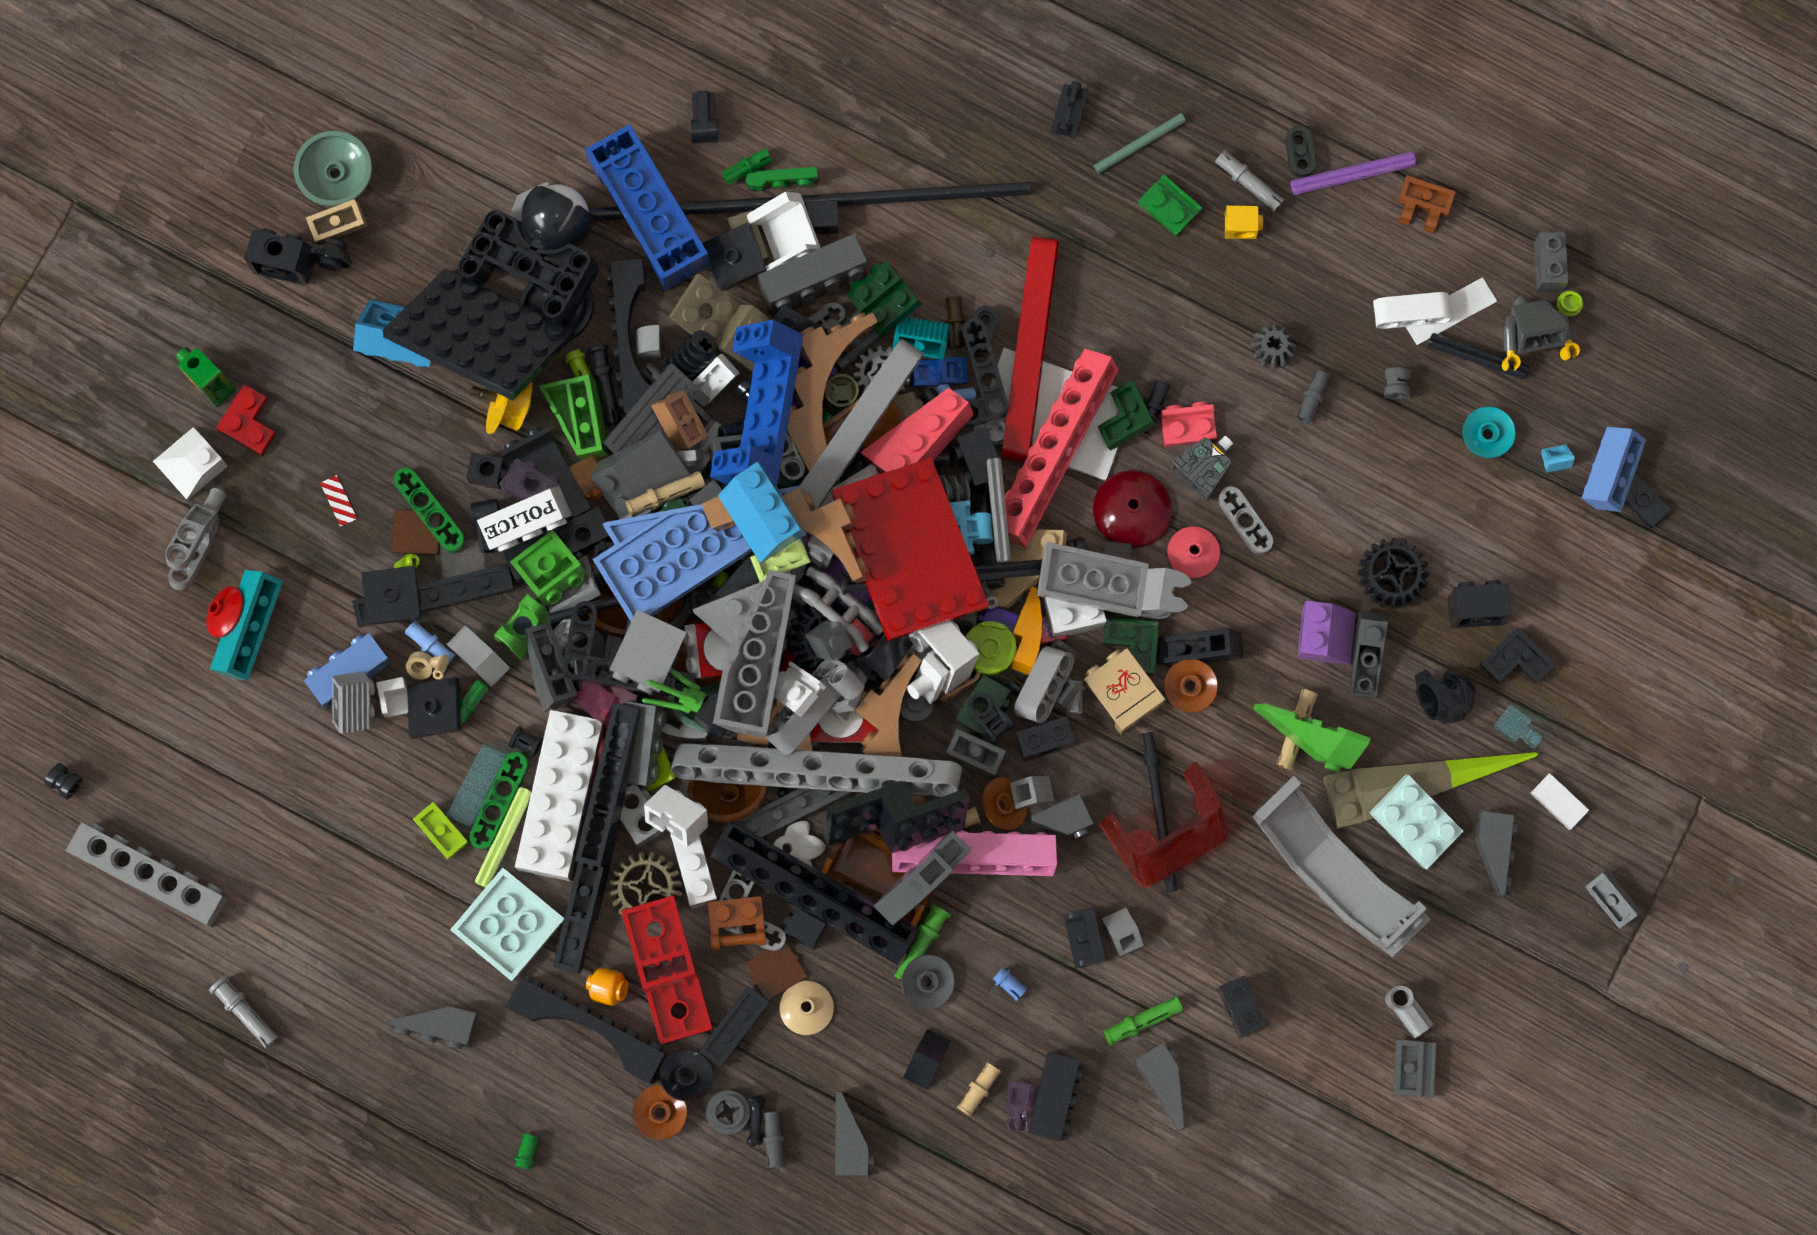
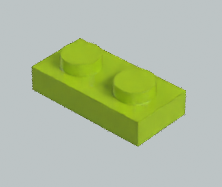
M434 802L413 818L415 823L448 861L469 843Z

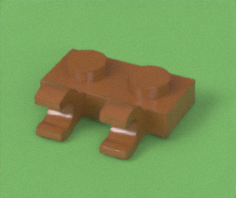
M1406 175L1397 201L1405 204L1399 223L1409 225L1414 209L1417 208L1429 212L1423 231L1433 234L1439 216L1447 218L1456 191Z

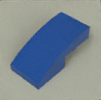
M944 357V360H920L911 374L912 388L937 387L942 384H948L949 386L967 384L966 357Z

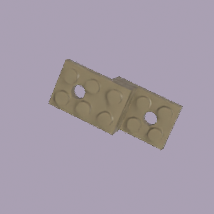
M696 274L669 315L671 320L691 335L698 330L708 332L717 343L718 356L723 354L731 363H740L752 373L755 363L732 352L736 327L771 320L753 305L738 304L701 274ZM704 303L709 307V315L706 318H702L699 314V308Z

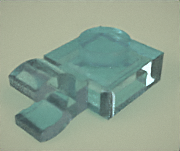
M1509 705L1494 725L1496 730L1514 743L1520 737L1533 749L1536 748L1543 738L1528 727L1532 720L1512 705Z

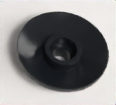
M679 1050L671 1053L664 1059L659 1071V1080L664 1091L672 1098L683 1102H692L704 1097L709 1092L714 1077L708 1060L701 1054L691 1050ZM680 1077H687L689 1079V1082H682L680 1080Z

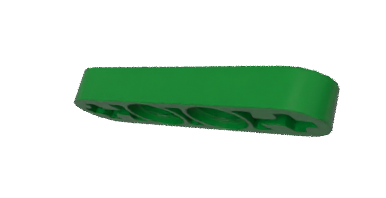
M399 469L394 475V484L398 491L446 552L451 554L460 552L465 546V538L460 529L412 469ZM403 476L411 477L410 481L415 488L412 492L405 483L402 484L401 478ZM420 494L429 497L428 504L424 507H418L414 503L415 498ZM433 515H442L444 523L439 527L432 526L430 519ZM447 529L452 537L456 538L459 536L456 539L457 545L448 544V538L444 534Z
M512 752L505 757L469 836L470 842L478 850H488L491 847L513 798L528 771V761L519 752ZM517 758H520V763L523 767L521 769L517 768L513 774L515 778H518L517 781L514 782L510 777L503 776L504 772L510 775L512 771V766L509 764L510 761H516ZM509 782L512 785V792L508 796L498 794L497 788L500 783ZM491 806H497L501 810L500 817L494 821L486 817V811ZM484 821L490 826H495L493 831L488 828L486 836L489 838L488 842L483 841L479 845L478 839L475 836L477 833L482 834L485 829L484 825H480L481 822Z

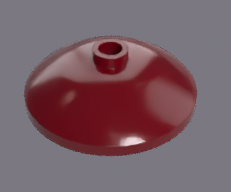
M1129 470L1112 475L1099 487L1093 502V517L1100 533L1110 542L1132 544L1131 548L1145 547L1158 540L1166 531L1172 514L1171 499L1166 488L1155 477L1142 471ZM1135 501L1138 504V508L1131 509L1128 505L1129 502Z

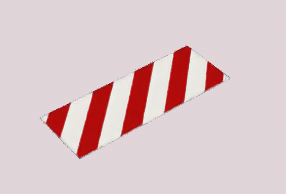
M337 475L321 482L320 484L340 527L356 520L357 517Z

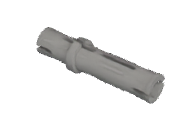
M1224 150L1223 154L1221 153L1216 159L1215 163L1232 176L1231 179L1234 182L1238 181L1273 212L1284 202L1285 199L1281 198L1248 169V165L1240 163L1227 150Z

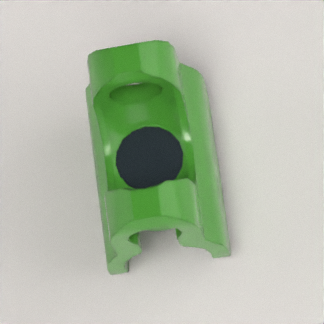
M526 594L519 603L517 611L505 626H501L494 634V639L499 644L504 642L519 659L524 661L529 656L524 630L548 622L553 626L554 623H551L546 607L529 594Z

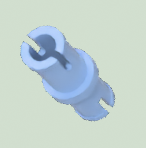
M414 621L406 629L405 634L422 647L421 651L429 653L432 657L447 655L450 659L449 664L456 657L454 653L438 641V636H432L417 621Z

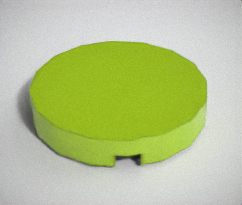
M986 621L977 624L967 633L966 639L972 641L979 652L973 668L975 671L985 675L998 674L1005 671L1013 663L1017 652L1016 639L1004 624Z

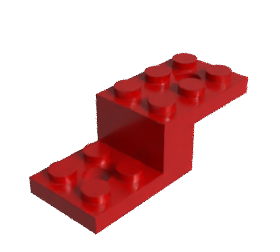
M674 896L622 910L621 913L642 988L647 996L660 1045L713 1030ZM653 922H658L662 925L663 930L658 937H651L647 933L648 926ZM679 1003L684 1004L687 1008L686 1015L681 1019L674 1018L671 1013L673 1006Z

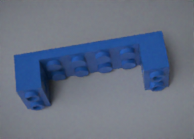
M630 124L585 149L589 165L600 183L605 184L648 256L652 270L665 291L710 266L706 249Z
M775 320L736 327L732 352L754 362L755 365L752 373L740 447L714 452L711 478L728 485L736 475L759 462L765 467L775 485H778L803 334Z

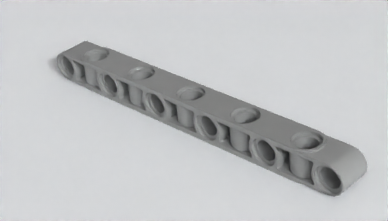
M680 744L676 747L671 773L675 777L684 780L868 793L902 781L910 796L943 797L958 792L962 768L959 764L952 761L803 750H794L792 753L785 755L778 749Z

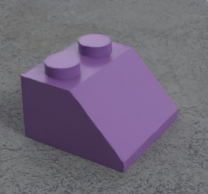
M1305 601L1302 607L1297 659L1350 665L1356 612L1330 603Z

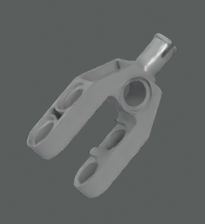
M212 488L203 506L195 504L182 519L166 549V563L171 567L168 573L169 584L175 590H186L192 585L210 551L219 527L218 511L226 499V494L220 489ZM187 532V537L184 540L182 538L183 533ZM179 552L174 561L170 559L171 555ZM198 552L199 557L195 560H192L195 553ZM178 572H184L188 575V578L178 582L173 579V576Z

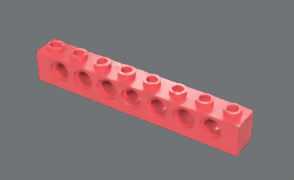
M1084 349L1081 357L1077 358L1071 376L1065 381L1061 395L1052 405L1051 414L1046 423L1041 426L1035 444L1030 447L1023 467L1018 470L1012 488L1005 495L1009 542L1027 547L1119 371L1111 356Z

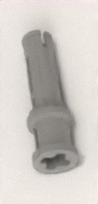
M228 975L223 976L209 989V992L215 994L224 1003L226 1011L233 1012L265 1049L278 1039V1036L245 1001V994L239 992L229 981L230 977Z

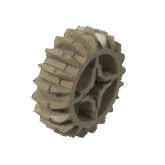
M640 852V861L637 862L630 855L628 858L631 865L627 866L622 861L620 866L624 869L623 873L618 870L613 872L619 878V881L610 880L611 886L618 887V889L612 890L609 893L611 897L619 896L612 904L614 907L623 904L618 911L621 916L622 910L633 907L626 901L624 889L639 895V905L649 903L655 896L682 897V892L674 890V888L682 886V881H673V879L680 875L679 872L673 871L669 873L674 866L673 863L669 862L663 866L665 857L662 855L655 862V854L653 852H650L648 860H645L644 853ZM645 868L641 879L627 881L633 872ZM654 869L665 875L668 888L653 882ZM648 880L650 887L654 890L651 893L648 891L649 894L644 897L642 890L637 887L644 886L643 883Z

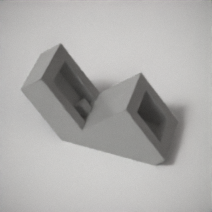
M464 626L447 644L491 687L510 669L467 626Z

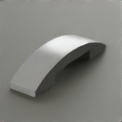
M611 688L621 705H625V701L639 700L637 695L625 689ZM667 723L662 727L661 735L670 739L685 742H707L709 739L708 732L691 728L684 723L680 729Z

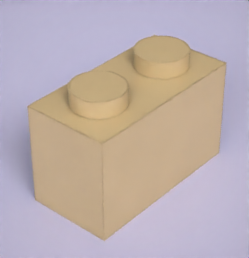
M355 199L306 217L314 241L323 244L326 238L336 239L368 227L359 202Z

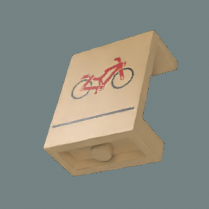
M1119 649L1106 658L1108 662L1101 667L1098 665L1093 666L1085 673L1086 678L1083 681L1084 686L1090 687L1115 721L1114 726L1120 735L1163 705L1165 698L1128 649H1125L1123 652Z

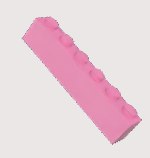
M964 830L956 833L971 851L953 868L950 874L1054 875L1057 866L1056 835H1048L1043 832L1033 835L1021 834L1019 832L995 834L991 831L968 833ZM946 835L938 837L929 843L923 842L915 845L907 851L892 853V871L907 872L911 867L914 868Z

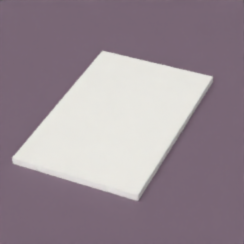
M1004 348L997 367L1009 404L1015 351ZM1044 361L1032 446L1039 436L1041 426L1046 423L1051 414L1052 405L1061 395L1065 381L1072 374L1070 370ZM994 377L991 381L989 388H992L996 385V380ZM1110 386L1068 466L1069 469L1104 481L1107 479L1118 447L1110 451L1097 426L1120 413L1110 394L1111 391L1118 387ZM995 400L988 405L993 413H1000L1003 410V405L1000 401ZM1006 412L1005 416L1000 419L1001 421H1003V422L1005 423V425H1006V419H1007V412ZM985 424L975 426L973 431L984 428ZM994 425L989 434L992 433V437L997 438L998 434L1003 431L1002 429L998 430V426Z

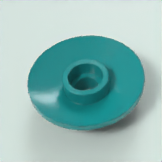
M1482 407L1473 411L1466 418L1462 435L1466 446L1475 455L1483 458H1496L1505 454L1513 445L1515 426L1509 415L1501 409ZM1489 431L1492 434V438L1486 439L1483 436V432Z

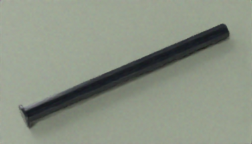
M1042 559L974 565L979 580L1037 576L1041 572ZM844 573L840 574L842 595L852 591L868 590L865 581L856 584L850 576H845Z

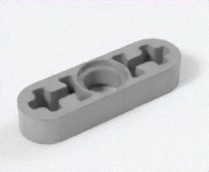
M1232 486L1224 488L1218 499L1219 506L1249 549L1256 555L1267 554L1273 545L1271 533L1238 488ZM1226 494L1230 496L1235 495L1237 497L1235 500L1236 506L1240 508L1243 505L1245 508L1240 509L1233 515L1232 512L1236 508L1231 502L1228 504L1224 502L1227 498ZM1243 514L1250 515L1253 519V525L1248 528L1242 527L1238 522L1239 516ZM1257 526L1260 528L1256 532L1260 539H1267L1265 548L1261 545L1255 546L1257 539L1253 533L1250 537L1247 535L1254 531Z

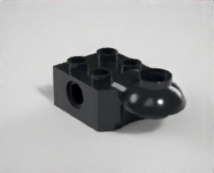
M262 228L261 231L252 229L244 257L253 274L303 286L307 285L311 278L315 261H318L317 264L320 267L331 271L352 268L351 257L346 251L348 245L342 241L326 238L324 244L311 241L304 242L298 236L287 234L284 237L276 235L275 231Z

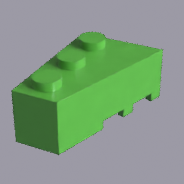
M587 374L540 385L541 392L547 399L552 412L557 417L576 455L584 462L609 457V449L603 444L607 436L596 380Z

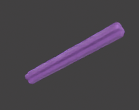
M1407 152L1294 179L1290 183L1291 191L1294 195L1414 167L1416 165V157L1414 152Z

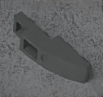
M951 830L873 906L891 925H894L932 892L971 849Z

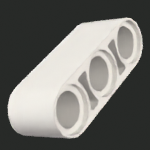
M1446 292L1383 297L1373 301L1376 328L1379 329L1441 324L1452 320L1449 294Z

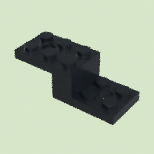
M900 781L828 806L824 839L829 846L835 843H844L852 837L861 834L866 835L878 829L891 854L898 851H907L923 842H932L938 837L948 834L951 830L957 833L965 827L970 796L963 789L916 806L905 785Z

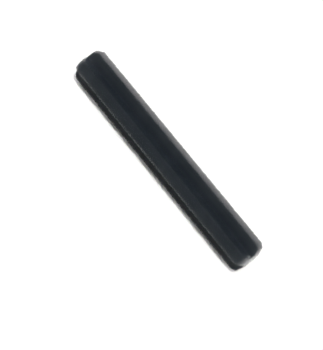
M1432 333L1428 341V347L1520 379H1525L1529 371V366L1521 363L1514 370V363L1509 360V368L1507 371H1504L1502 369V362L1506 357L1436 333Z

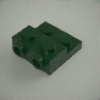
M888 261L876 263L870 270L871 274L864 280L858 279L854 281L850 286L851 291L847 293L860 313L864 312L866 316L871 313L874 314L878 322L873 329L880 337L887 334L921 305V302L901 275Z

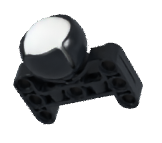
M561 184L546 187L536 186L524 200L521 222L500 210H492L485 216L461 258L458 270L467 280L483 285L495 268L548 293L542 305L544 314L553 322L567 325L576 314L599 271L597 261L588 252L578 248L589 236L593 227L594 217L589 213L588 206L582 195L575 189ZM503 222L502 225L499 228H497L498 224ZM487 245H490L489 248L486 251H484V248ZM584 262H587V264L585 265V267H583V268L580 269L581 265H582ZM530 264H532L531 268H530L529 270L525 271L526 268H527ZM477 267L476 271L471 274L472 270ZM572 284H574V287L572 288V290L567 291L568 288H569ZM559 307H562L560 312L555 314V311Z

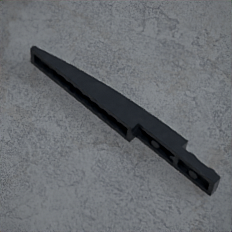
M617 703L613 704L575 859L578 862L553 963L555 968L574 973L582 972L593 923L598 921L618 833L640 709Z

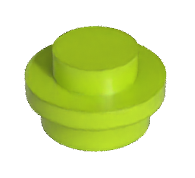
M1565 291L1557 299L1558 311L1567 317L1578 315L1583 308L1582 297L1574 291Z

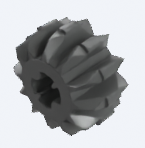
M1272 324L1271 331L1266 326H1263L1261 333H1255L1253 338L1256 342L1251 344V349L1256 350L1253 355L1254 359L1263 358L1261 366H1265L1267 362H1270L1271 369H1275L1277 362L1280 366L1284 367L1286 359L1292 360L1294 355L1291 351L1296 349V344L1291 342L1294 338L1293 334L1285 335L1286 327H1282L1280 331H1277V325ZM1272 343L1273 346L1278 345V349L1276 350L1274 347L1269 348V344Z

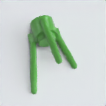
M671 667L669 673L688 686L689 689L684 687L683 691L680 692L650 679L646 681L648 685L679 697L678 702L682 704L643 698V703L677 709L689 713L690 710L698 713L706 694L700 691L701 686L692 683Z

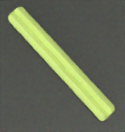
M518 788L475 879L478 885L487 887L493 880L529 803L531 791L528 789Z

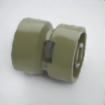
M847 374L834 375L826 383L825 402L827 408L835 415L859 399L858 384L853 377Z

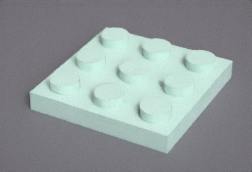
M502 868L450 930L514 982L561 926L564 918L507 870Z

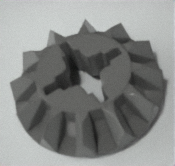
M735 1091L719 1092L710 1099L707 1105V1120L710 1126L719 1133L725 1135L737 1133L746 1126L749 1120V1104L741 1094ZM724 1101L730 1108H740L732 1114L733 1124H731L727 1117L717 1118V1116L721 1115L720 1113L724 1112Z

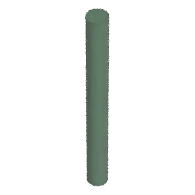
M1182 113L1176 115L1094 164V169L1100 174L1185 123V117Z

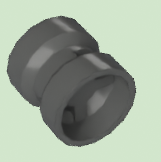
M1402 367L1385 369L1384 379L1387 381V386L1384 388V397L1397 400L1409 398L1411 396V388L1408 386V381L1411 379V370Z

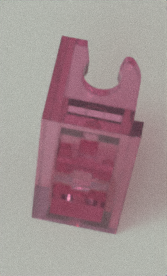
M582 682L573 702L602 724L609 725L613 704H619L620 698L606 690L603 685Z

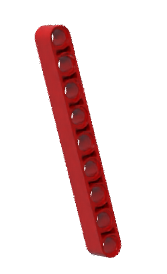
M1031 238L1002 448V460L1025 462L1028 457V451L1032 446L1057 264L1058 239Z

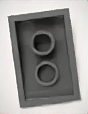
M661 430L599 461L590 477L618 517L622 518L629 514L625 504L626 500L647 493L646 490L652 488L654 490L685 478L691 474V471Z

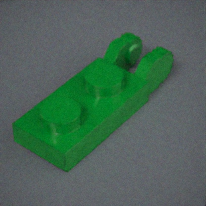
M816 167L757 171L749 173L745 177L747 188L754 192L756 190L757 192L763 191L766 186H772V189H785L789 184H798V187L804 188L813 186V183H819Z

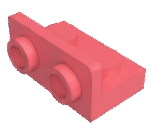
M1196 402L1192 404V407L1181 408V405L1167 406L1166 410H1162L1160 420L1164 447L1195 444L1204 437L1208 438L1211 442L1216 441L1214 404L1207 405V402Z

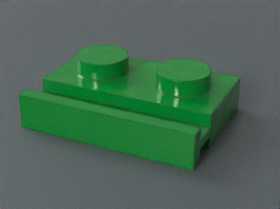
M1164 174L1138 201V204L1176 237L1202 211V207Z

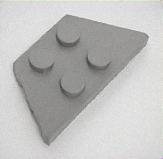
M763 582L755 583L692 610L694 614L720 635L729 645L734 647Z

